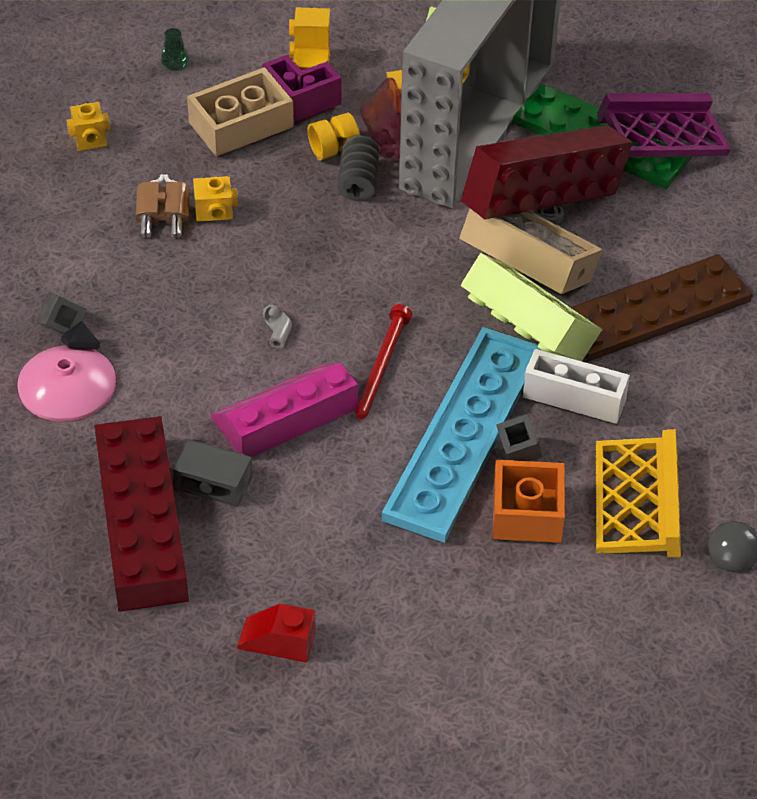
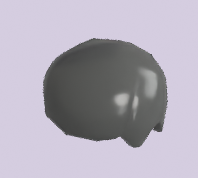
M734 520L719 525L712 532L708 541V551L711 560L723 570L735 572L742 569H751L757 561L756 530L747 523Z

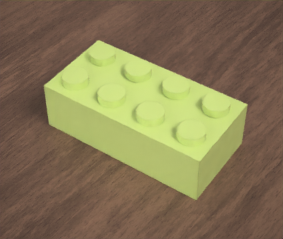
M480 253L460 285L470 292L468 295L470 300L482 307L487 306L492 309L491 314L504 323L510 322L516 326L514 330L518 334L529 340L531 338L539 343L537 347L545 352L582 362L602 331L600 327L514 268Z

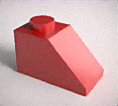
M280 603L246 617L237 649L307 663L316 634L315 610Z

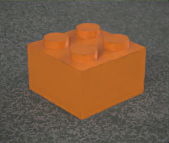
M496 460L493 488L492 539L561 543L565 519V463Z

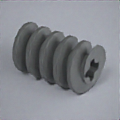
M357 135L351 137L342 147L338 190L346 199L353 201H367L375 193L379 146L377 142L367 136Z

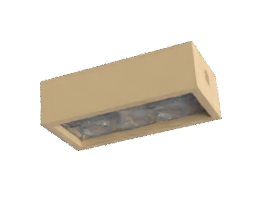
M469 208L459 237L464 242L560 294L588 284L592 280L603 249L531 211L484 220Z

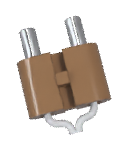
M161 174L159 179L142 182L137 186L135 219L141 223V237H151L152 224H159V221H166V224H172L171 236L173 238H176V228L177 238L182 236V224L188 222L190 187L187 184L170 180L168 175ZM163 180L166 181V186H159V183Z

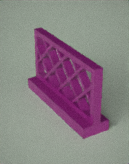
M606 93L596 115L600 123H608L610 127L626 138L642 145L631 146L628 154L629 157L728 156L731 151L728 142L710 111L713 100L709 93ZM705 121L707 127L701 125L698 122ZM621 123H629L631 126L628 128ZM648 123H655L657 126L655 128ZM674 123H681L683 126L679 127ZM635 127L649 134L650 136L646 138L643 135L635 132ZM662 127L675 134V137L673 138L660 131V128ZM688 127L701 134L700 138L685 129ZM679 137L693 144L694 146H687L683 144L682 142L678 141ZM706 137L715 142L717 145H711L703 139ZM656 138L668 146H660L653 142L652 139Z

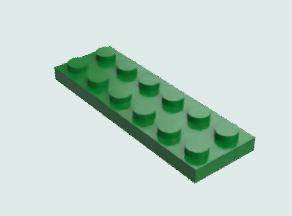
M543 83L513 115L514 124L540 135L608 125V123L599 122L596 116L599 107ZM621 123L628 128L631 126L629 123ZM635 127V132L643 135L646 138L650 136L649 134ZM656 138L652 139L653 142L660 146H668ZM629 139L630 141H632L631 146H642L636 143L635 141ZM693 156L628 157L623 171L668 189Z

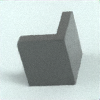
M48 293L36 322L65 334L82 321L87 309L63 297Z

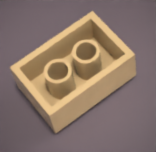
M265 67L187 96L189 123L216 157L294 127L293 100Z

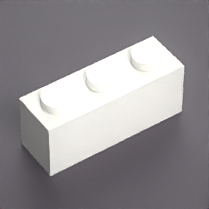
M535 349L525 371L523 398L617 424L626 402L630 375Z

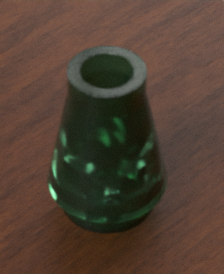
M170 28L164 33L165 39L161 62L167 69L177 71L186 66L189 56L181 31L176 28Z

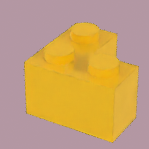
M296 7L295 19H289V36H294V41H290L289 57L293 58L294 63L301 71L326 61L329 63L330 8Z

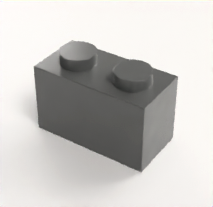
M188 439L173 468L174 487L179 491L238 507L253 478L252 457L240 452H232L214 447L208 443H200Z

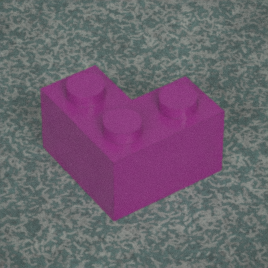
M288 55L262 64V68L265 67L293 100V123L342 104V78L327 61L303 71Z

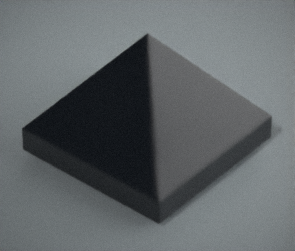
M80 321L61 336V341L68 348H100V342L83 321Z

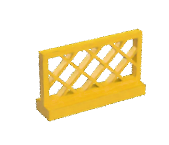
M676 429L662 430L661 438L596 441L597 553L667 551V557L681 558ZM656 449L657 452L647 462L637 456L642 450ZM618 451L623 456L612 464L603 457V452ZM629 461L640 467L631 476L620 470ZM646 473L657 479L649 488L637 482ZM613 474L624 481L614 490L603 483ZM630 487L640 493L631 503L620 496ZM647 499L658 506L649 515L638 509ZM613 501L624 508L614 517L604 511V508ZM630 514L641 520L632 530L620 523ZM649 526L659 533V539L643 540L638 535ZM613 528L625 535L619 541L604 542V535Z

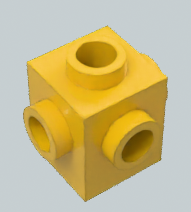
M99 102L71 106V119H67L66 123L69 137H75L78 151L107 146L106 131L111 130L108 113H102Z
M230 176L193 179L196 221L233 219L232 207L238 206L237 188L231 189Z

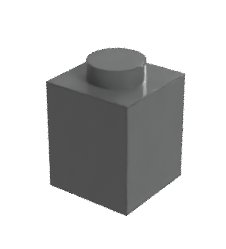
M528 414L496 424L508 460L532 461L543 457Z

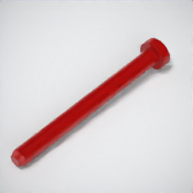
M396 304L391 308L389 317L392 320L355 410L356 417L359 419H364L368 416L403 325L410 323L413 313L405 305Z

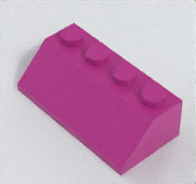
M326 363L211 414V418L236 452L253 457L356 410L358 406V384L341 363Z

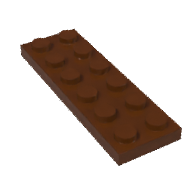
M717 254L577 304L571 308L602 329L585 356L587 361H591L751 302L752 293L721 255Z

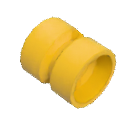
M349 112L331 117L330 122L324 119L308 124L307 128L311 149L319 161L336 156L338 150L342 153V147L349 138L357 135L360 136L357 123Z

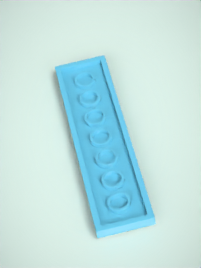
M482 327L384 507L381 521L442 543L447 541L500 437L496 424L508 421L523 392L526 368L534 350H541L537 347V344Z

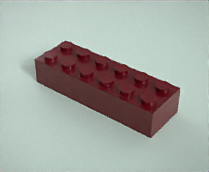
M609 125L476 146L461 202L485 220L615 195L620 185V178L625 163L629 157L628 154L632 141Z
M162 416L94 425L118 612L189 602L187 576Z

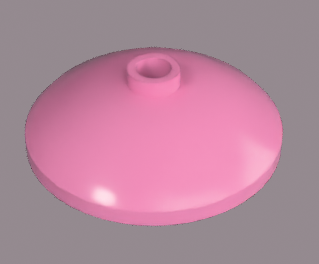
M66 345L56 346L35 355L25 364L18 378V393L24 406L30 412L43 419L59 422L75 421L95 414L109 402L116 387L114 368L104 355L93 349L68 348Z

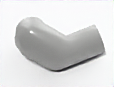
M268 305L264 308L262 315L266 319V324L273 331L269 344L272 347L282 349L292 329V322L276 305Z

